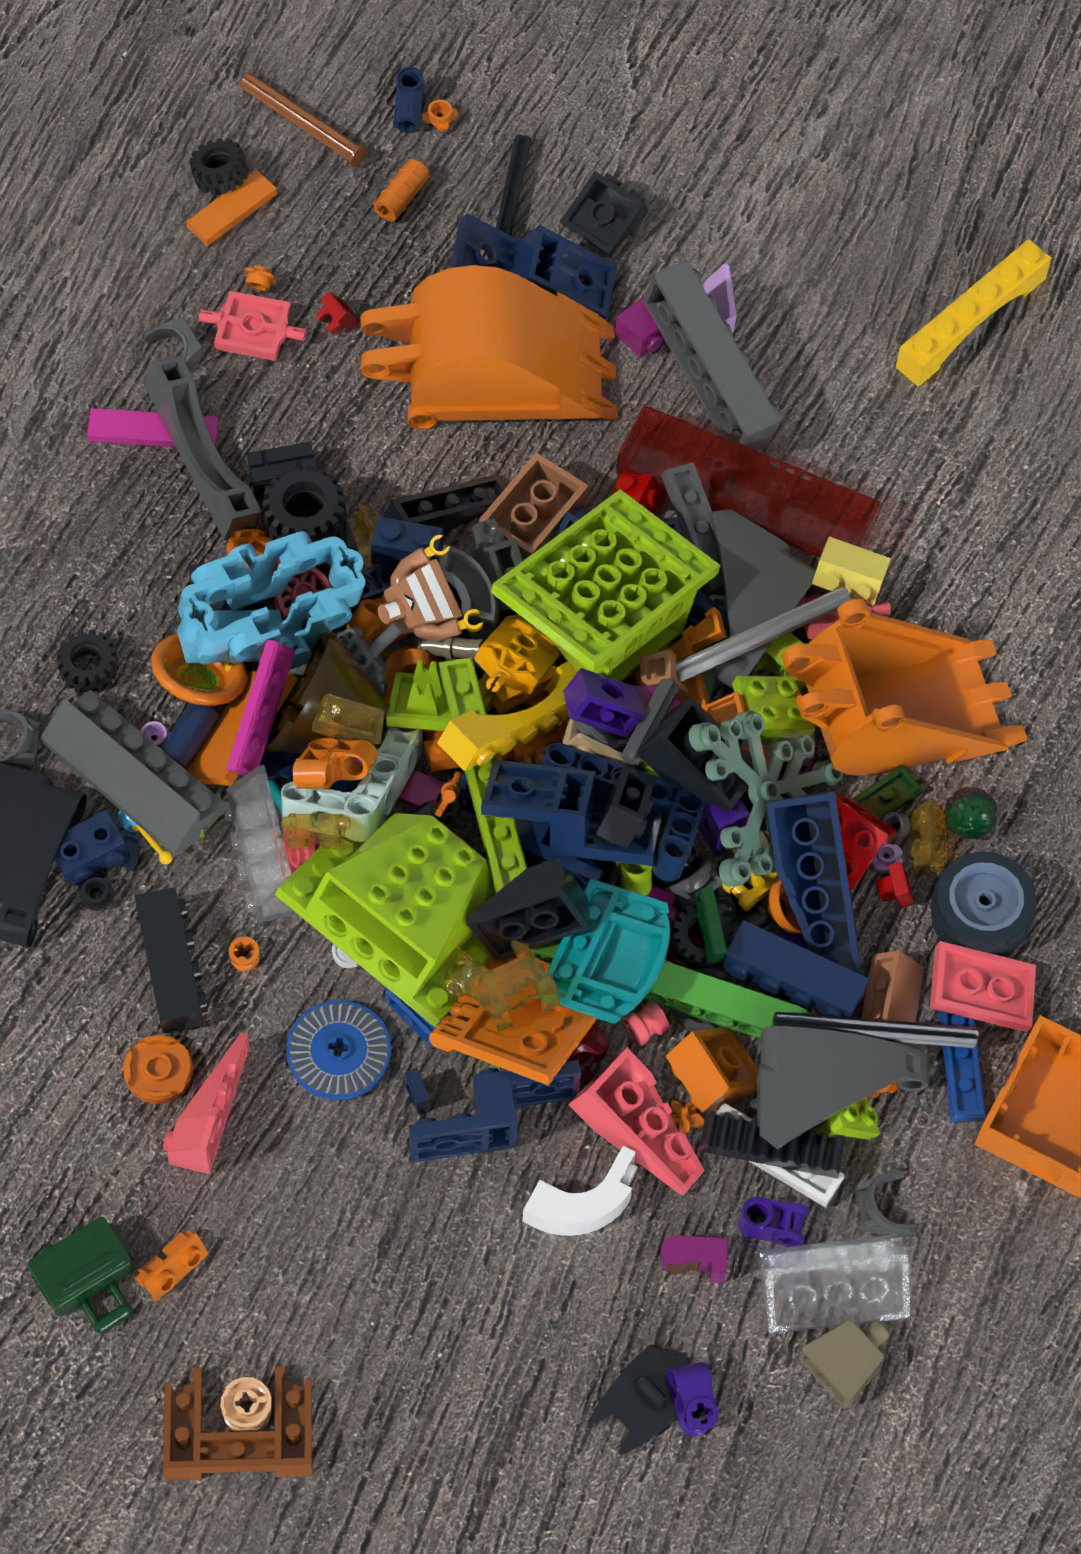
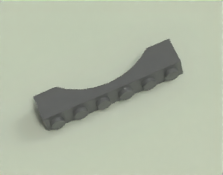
M182 356L152 362L144 385L223 540L231 538L232 533L236 530L254 529L262 511L249 486L231 472L215 448L202 416L195 381Z

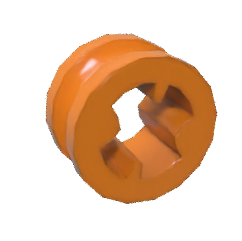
M247 936L239 937L230 944L229 959L236 970L250 971L258 965L260 961L259 946L253 938ZM243 949L245 952L252 950L250 951L251 958L239 957L238 950Z

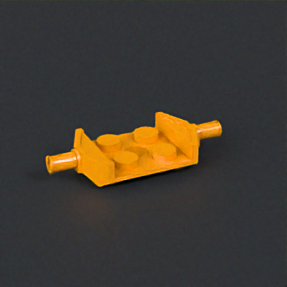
M518 614L507 616L480 646L474 660L491 677L487 680L486 686L489 690L494 686L491 690L492 692L498 691L503 684L531 694L538 681L551 665L557 663L562 653L545 634Z

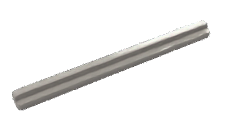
M845 587L838 588L676 662L677 679L682 682L837 611L838 607L843 603L852 600Z

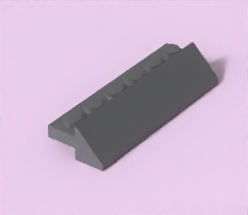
M91 690L72 703L64 698L40 737V741L173 856L178 855L200 839V830L226 812V803Z

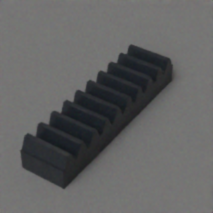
M710 1111L705 1114L698 1151L838 1179L845 1140L841 1136L830 1138L826 1133L815 1135L813 1131L809 1130L777 1149L760 1136V1127L757 1126L756 1119L746 1121L741 1116L734 1119L729 1114L719 1116L715 1111Z

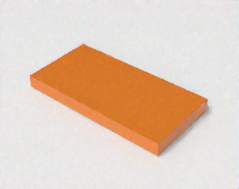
M248 671V682L243 693L228 703L187 769L202 784L231 786L239 775L226 768L257 671ZM291 672L288 674L276 714L298 680Z

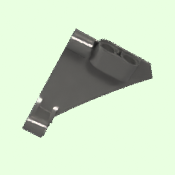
M732 509L713 511L712 519L725 593L728 638H731L796 608L805 595H809L815 587L812 581L816 569L793 556L791 548L783 540ZM772 641L715 666L713 673H715L714 678L733 689L732 683L737 676H752Z
M791 1026L766 1027L761 1031V1063H759L757 1078V1126L760 1127V1136L779 1149L834 1114L897 1082V1087L905 1091H920L928 1088L927 1053L903 1044L853 1033Z

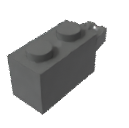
M495 518L473 525L477 550L471 551V555L483 568L493 586L494 582L523 562L516 538L505 540ZM497 598L500 612L511 609Z

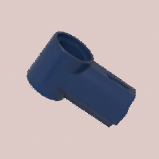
M409 66L402 68L396 76L397 89L393 127L404 133H412L420 129L422 100L424 97L423 74L418 68Z

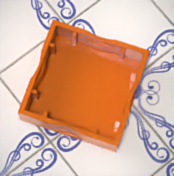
M1039 1015L1018 1056L1014 1069L1005 1086L1000 1090L974 1145L1080 1199L1081 1035Z

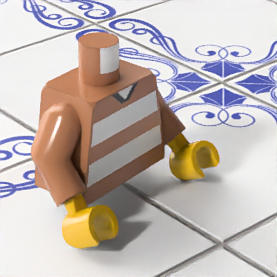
M443 535L434 536L427 548L421 547L399 562L390 577L392 586L384 591L387 603L381 604L378 607V615L383 623L388 624L397 621L404 629L403 634L414 633L416 637L434 642L462 634L464 629L477 632L483 627V623L477 625H470L468 623V619L471 616L480 614V611L476 609L467 611L464 619L458 620L462 617V614L437 559L432 561L430 559L433 555H444L449 550L450 546L445 548L444 551H437L433 546L434 541L440 539Z

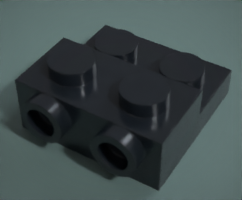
M595 171L559 222L586 242L612 257L627 234L632 235L649 210L644 203L646 199L633 189L628 193L620 187L621 182L608 173L602 176Z

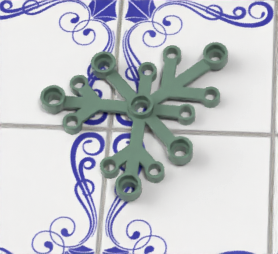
M754 711L741 712L734 719L723 721L720 725V731L717 726L709 722L695 724L689 731L690 744L696 751L711 750L720 758L706 763L705 772L707 777L711 781L725 779L729 773L735 772L749 785V798L754 804L746 826L728 827L721 831L720 839L725 848L738 847L735 858L726 859L720 864V879L728 887L743 885L750 878L751 870L755 875H765L770 872L777 873L766 802L781 800L783 798L780 795L784 793L790 798L807 795L801 788L815 784L820 788L835 786L843 777L842 772L834 769L831 760L816 762L812 771L798 775L804 757L813 754L815 750L814 740L809 735L795 737L792 745L788 741L774 743L771 748L772 755L769 764L766 766L760 739V733L764 730L765 722L763 717ZM738 739L748 740L754 771L742 760ZM789 761L782 780L777 781L783 762ZM765 816L771 846L767 847L763 854L758 832ZM749 857H751L750 866H749V864L747 863L748 860H749Z

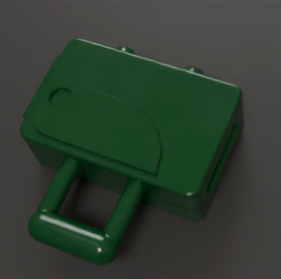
M99 1217L86 1226L78 1225L73 1234L55 1245L47 1244L43 1252L30 1259L27 1263L32 1279L57 1316H63L80 1305L92 1324L94 1331L102 1334L129 1318L133 1313L132 1307L116 1285L118 1281L133 1273V1257L114 1224L111 1223L109 1225L104 1217ZM108 1288L119 1307L99 1319L88 1300Z

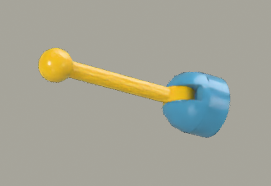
M120 810L117 820L121 826L128 832H140L159 854V861L165 865L171 863L172 854L169 851H164L154 838Z

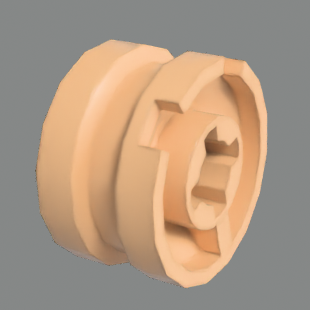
M241 1377L233 1380L225 1387L226 1389L221 1396L220 1406L225 1424L232 1431H261L268 1425L272 1417L273 1404L269 1389L262 1381L253 1377ZM248 1400L253 1403L250 1407V1412H245L240 1407L243 1401Z

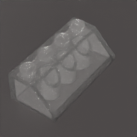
M265 765L256 767L233 785L226 788L228 801L225 802L226 812L224 813L225 821H232L234 831L229 832L233 852L240 851L242 861L236 862L240 882L247 881L249 888L248 892H244L247 912L254 911L257 923L297 915L295 911L274 895L278 887L292 874Z
M900 1234L758 1250L760 1285L769 1334L836 1327L849 1320L855 1324H862L874 1321L911 1318L909 1259L907 1249Z

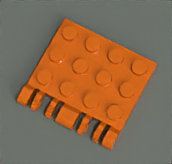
M522 953L497 961L491 955V960H488L484 966L486 973H478L474 982L469 983L457 999L458 1002H455L449 1011L452 1016H445L441 1020V1023L429 1035V1040L434 1047L445 1052L456 1050L549 1086L597 1018L537 999L536 994L548 971L549 963Z

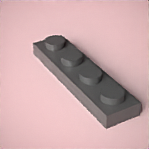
M694 462L665 470L661 473L685 539L721 565L712 519L713 512ZM721 566L718 574L703 585L706 594L724 589Z

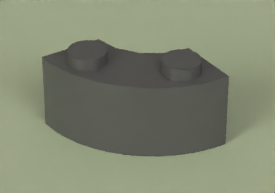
M450 546L449 550L444 555H441L439 565L451 591L462 601L461 614L463 619L467 611L471 609L479 610L480 614L471 616L468 619V623L470 625L483 623V628L495 630L500 623V610L497 597L491 593L492 584L487 574L472 557Z

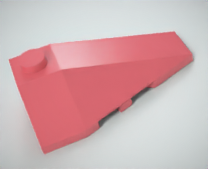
M242 1032L239 1034L176 1121L174 1130L167 1131L163 1151H167L170 1165L206 1174L211 1173L250 1047L248 1034Z
M625 1048L568 1105L592 1130L619 1150H621L622 1146H625L635 1151V1162L677 1193L683 1195L705 1170L686 1135L677 1129L670 1116L673 1111L668 1102L663 1103L654 1086L657 1084L654 1076L628 1048Z

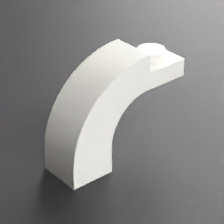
M622 1146L602 1183L587 1192L568 1193L539 1180L523 1209L522 1222L541 1231L562 1236L582 1235L606 1226L622 1213L631 1200L632 1188L629 1185L638 1169V1166L634 1165L636 1152Z

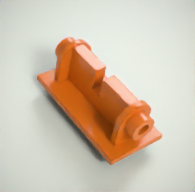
M189 1230L184 1234L179 1232L162 1249V1252L167 1256L164 1261L155 1255L142 1268L137 1270L138 1275L134 1278L135 1281L143 1289L146 1287L154 1302H157L163 1295L169 1292L174 1285L209 1255L196 1232L194 1234Z

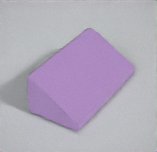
M723 264L705 281L704 290L707 295H711L714 298L719 316L723 322L729 324L733 333L736 323V309L731 271L728 264Z

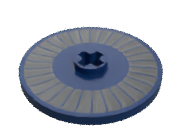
M343 1000L324 1002L307 1010L293 1025L287 1040V1061L296 1081L311 1094L328 1100L353 1099L373 1089L384 1077L391 1059L390 1036L382 1020L367 1007ZM337 1044H343L345 1051H342L341 1056H334V1050L332 1049H336Z

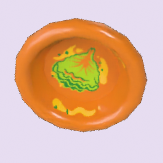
M178 634L170 635L159 642L151 656L152 672L161 686L176 698L195 705L216 706L230 703L243 693L248 682L247 668L244 662L239 664L231 662L210 664L186 663Z

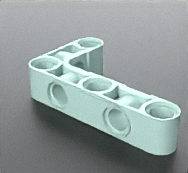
M389 727L387 733H385L382 745L377 749L378 759L367 775L362 778L356 790L345 793L332 789H298L295 787L294 782L285 784L281 790L283 822L286 825L335 837H344L345 839L358 842L367 841L382 826L410 778L423 752V729Z

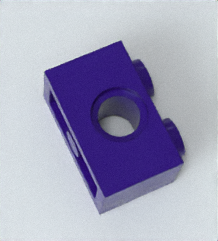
M583 668L579 669L563 690L570 719L625 738L628 737L645 715L637 687Z

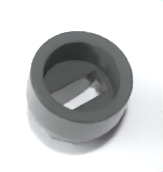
M889 812L882 820L892 828L901 826L893 839H902L911 831L910 819L903 813Z

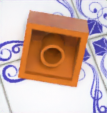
M724 1027L692 1031L665 1056L672 1066L673 1074L682 1081L690 1094L692 1103L702 1113L718 1111L723 1103L730 1106L757 1091L758 1067L732 1029Z

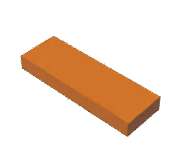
M254 170L248 175L247 179H243L244 183L241 186L236 185V190L231 191L229 189L226 191L227 194H222L186 221L187 228L207 247L277 195V188L258 170Z

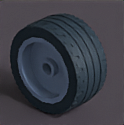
M981 851L968 853V855L965 854L957 858L947 866L939 877L932 896L931 919L936 935H938L942 942L1002 957L1009 955L1025 940L1035 918L1037 901L1034 884L1023 867L1021 868L1013 859L1011 860L1002 854Z

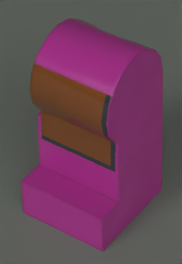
M681 1235L671 1236L662 1244L660 1264L670 1274H681L686 1270L710 1272V1282L724 1283L727 1268L728 1239Z

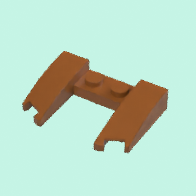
M275 1366V1431L202 1433V1368L190 1371L194 1382L176 1391H173L170 1382L165 1383L163 1472L165 1481L201 1480L202 1473L275 1471L276 1477L313 1476L312 1380L310 1378L306 1379L304 1387H300L284 1380L287 1373L286 1368Z

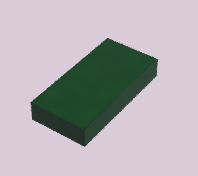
M713 886L701 888L695 897V904L707 961L710 964L721 962L727 954Z

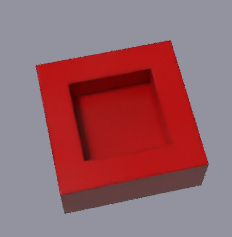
M329 291L321 299L324 305L316 317L322 322H326L332 317L331 323L325 328L328 332L337 334L346 327L353 329L360 322L343 298Z
M898 862L888 865L890 875L875 881L878 895H881L882 901L898 899L902 908L915 904L909 877L902 863Z

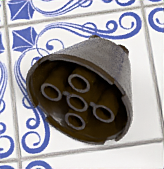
M329 630L311 651L312 657L307 661L309 663L304 671V677L301 679L296 676L298 680L276 714L268 738L270 744L266 745V750L275 753L302 754L311 741L328 737L345 740L363 739L371 743L375 740L378 731L373 728L378 720L382 721L391 704L385 701L339 636Z

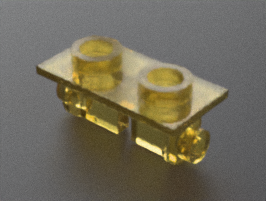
M361 505L356 509L355 517L347 520L359 554L363 558L364 567L367 570L379 566L372 564L371 542L377 518L380 515L378 511H374L368 505Z
M933 798L928 799L913 810L911 825L913 827L914 843L911 848V855L914 858V872L919 871L926 865L930 866L931 871L940 872L944 870V866L947 864V842L936 840V837H946V823L944 820L946 814L943 811V806L934 805Z
M290 813L288 817L284 816L282 819V828L286 830V834H276V838L288 842V847L294 849H309V844H320V848L337 850L341 849V844H354L353 840L345 837V831H349L351 828V820L349 817H345L344 814H319L318 827H314V814Z

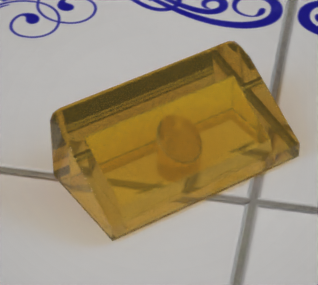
M327 693L323 697L311 731L337 739H363L376 745L381 743L384 710Z

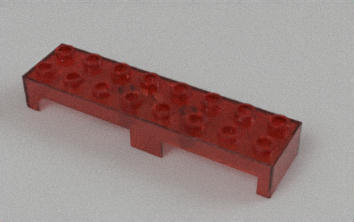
M645 404L617 454L616 474L653 475L663 492L667 495L668 492L661 473L667 469L694 462L712 512L732 509L783 540L788 545L821 558L829 537L864 548L878 519L881 501ZM771 462L778 464L781 468L774 467ZM786 469L792 470L795 474L789 473ZM800 475H806L810 480H805Z

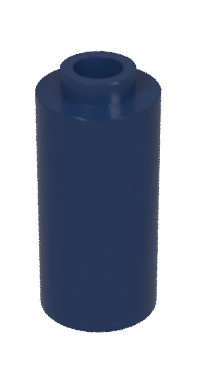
M189 703L160 749L187 770L218 721V714L210 706Z

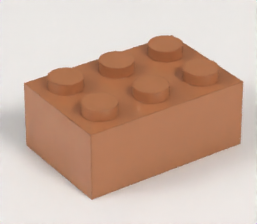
M535 453L482 515L479 522L495 518L505 540L516 538L524 561L552 540L569 510L579 506L586 508L588 505L589 485L540 454Z

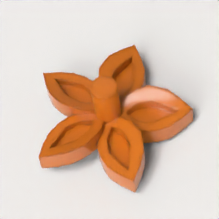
M671 1100V1110L674 1114L670 1116L675 1125H678L679 1132L687 1136L690 1132V1127H703L704 1119L701 1115L697 1114L698 1108L692 1101L688 1102L684 1108L681 1103Z

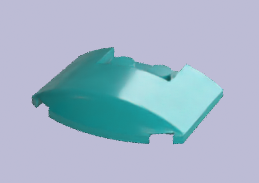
M590 879L585 893L588 897L591 928L562 939L536 997L537 999L615 1024L643 1000L661 972L670 942L671 929L667 916L669 909L666 902Z

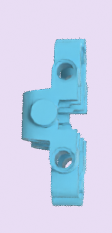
M305 531L296 532L267 542L264 554L259 556L253 545H240L233 549L226 557L201 565L192 573L191 579L194 584L188 585L182 590L178 606V613L181 617L180 635L185 641L195 644L199 652L205 656H214L231 650L237 661H245L257 657L260 661L267 639L276 641L295 650L290 669L297 668L305 664L312 657L310 647L315 644L319 634L341 627L351 619L352 612L350 607L359 603L365 586V579L361 573L363 558L357 551L348 549L343 540L333 536L312 542ZM279 559L281 563L278 564L277 571H274L272 576L273 568ZM329 563L331 567L329 581L333 587L314 594L310 591L296 596L295 603L291 604L287 619L279 625L268 627L271 617L267 607L251 612V615L232 622L226 628L217 631L213 629L214 613L209 604L226 600L232 610H237L282 594L293 576L307 572L318 564ZM309 612L311 617L308 618L306 628L302 630V622Z

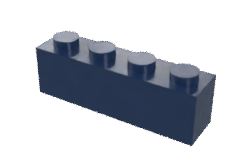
M744 920L727 950L723 966L737 979H748L759 984L760 988L769 994H780L789 998L794 1005L804 1009L810 1008L827 1016L853 1018L866 993L869 978Z

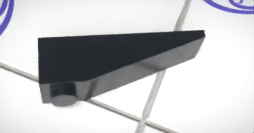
M496 474L392 499L383 517L443 528V532H446L482 516L507 486L500 475Z

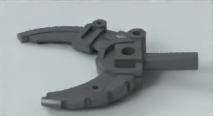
M394 621L371 644H368L362 637L363 631L360 627L355 626L337 632L336 634L382 697L386 695L387 683H385L386 675L384 671L387 669V665L382 661L379 654L404 631L402 625ZM324 634L318 635L315 644L312 647H310L311 651L314 649V647ZM309 662L290 669L289 672L295 677L302 678L305 675L304 671Z

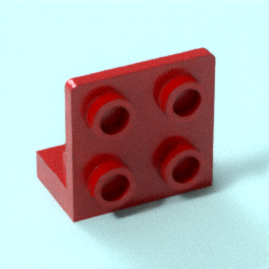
M842 793L836 795L849 886L850 889H854L882 845L890 843L898 831Z

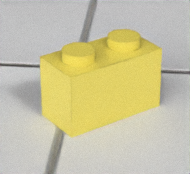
M829 537L819 560L812 584L830 591L845 587L851 598L863 599L867 604L874 606L891 558Z

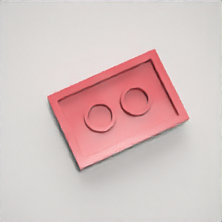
M940 941L935 946L930 1009L1027 1032L1032 1028L1036 965Z

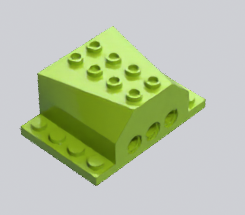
M620 489L494 582L491 593L545 634L577 672L580 668L622 682L640 667L641 656L660 652L682 634L697 590L718 574L721 565Z
M394 813L365 842L331 836L278 887L274 894L434 1027L450 1013L449 1011L455 1002H458L457 999L469 983L474 982L476 975L481 972L486 973L484 966L488 960H491V954L466 924V917L496 894L487 861L440 821L430 815Z

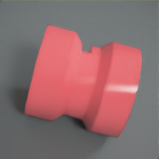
M654 1000L642 1005L641 1011L637 1013L630 1012L622 1017V1023L628 1036L638 1047L648 1043L651 1036L655 1034L662 1035L670 1029L667 1017Z

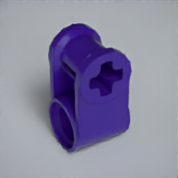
M752 1197L742 1207L738 1218V1228L744 1236L775 1242L788 1247H799L804 1244L805 1239L802 1236L804 1218L808 1216L809 1209L795 1202H781L762 1197ZM756 1212L763 1217L764 1222L754 1223L749 1220L747 1214Z
M699 1362L668 1369V1387L674 1400L681 1430L692 1437H699L705 1434L708 1429L714 1426L718 1419V1409L707 1364ZM695 1411L697 1415L704 1416L705 1420L702 1423L700 1419L693 1418L692 1414Z

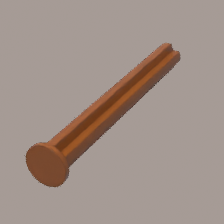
M246 73L240 79L241 89L349 160L350 166H358L365 158L367 147L364 144H356L252 73Z

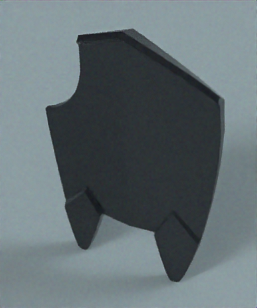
M650 1344L632 1360L605 1393L594 1410L589 1424L594 1425L614 1415L629 1430L619 1449V1455H624L636 1449L678 1419L674 1400L668 1387L667 1370L691 1364L689 1357Z

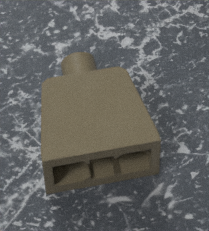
M849 1320L804 1346L799 1360L843 1409L846 1410L881 1368L885 1357L878 1347L889 1338V1334L877 1321H874L862 1332L853 1321Z

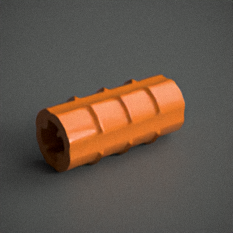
M409 159L398 170L396 176L389 181L388 186L381 191L380 196L373 203L376 213L381 218L394 222L406 210L407 205L414 200L415 195L423 189L422 186L430 178L427 167L415 159Z

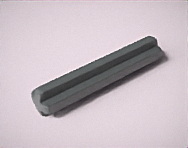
M668 678L661 679L644 711V717L637 724L621 754L622 759L627 764L638 765L641 762L642 758L637 754L663 720L679 689L674 680Z

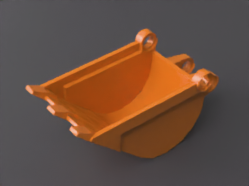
M477 265L448 268L428 276L414 288L410 304L370 309L361 314V331L365 334L388 337V340L410 342L409 345L364 352L361 355V373L370 379L411 383V404L408 406V424L414 429H430L436 425L437 421L603 418L615 421L618 419V407L602 397L601 378L616 379V366L600 356V338L614 339V326L601 318L599 314L558 291L557 296L517 274L497 267Z
M853 599L840 605L837 609L840 619L820 632L808 644L791 646L781 654L787 673L806 683L809 692L804 696L800 694L796 698L801 717L821 728L834 769L846 775L870 776L892 772L901 765L905 768H910L943 759L946 760L948 765L1005 751L1010 746L1027 741L1023 725L1001 727L993 705L1012 697L1008 683L994 682L986 684L978 661L997 654L992 640H976L971 642L967 638L869 612L865 600Z

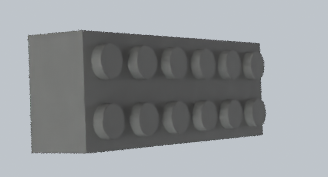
M685 260L655 273L644 296L643 303L732 458L736 461L766 447L780 423L779 411L776 405L772 402L770 403L767 399L761 379L756 375L754 376L748 366L749 362L746 353L741 348L739 349L734 342L729 324L723 322L719 316L714 298L705 292L699 272L695 268L692 269L688 260Z

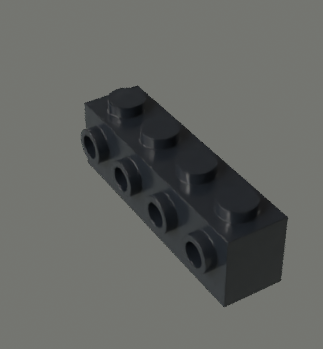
M175 887L134 895L162 1033L203 1026L202 1013L208 1012L205 992H197L195 982L202 979L198 960L191 961L189 950L195 949L191 929L184 930L182 920L188 919L185 898H177Z

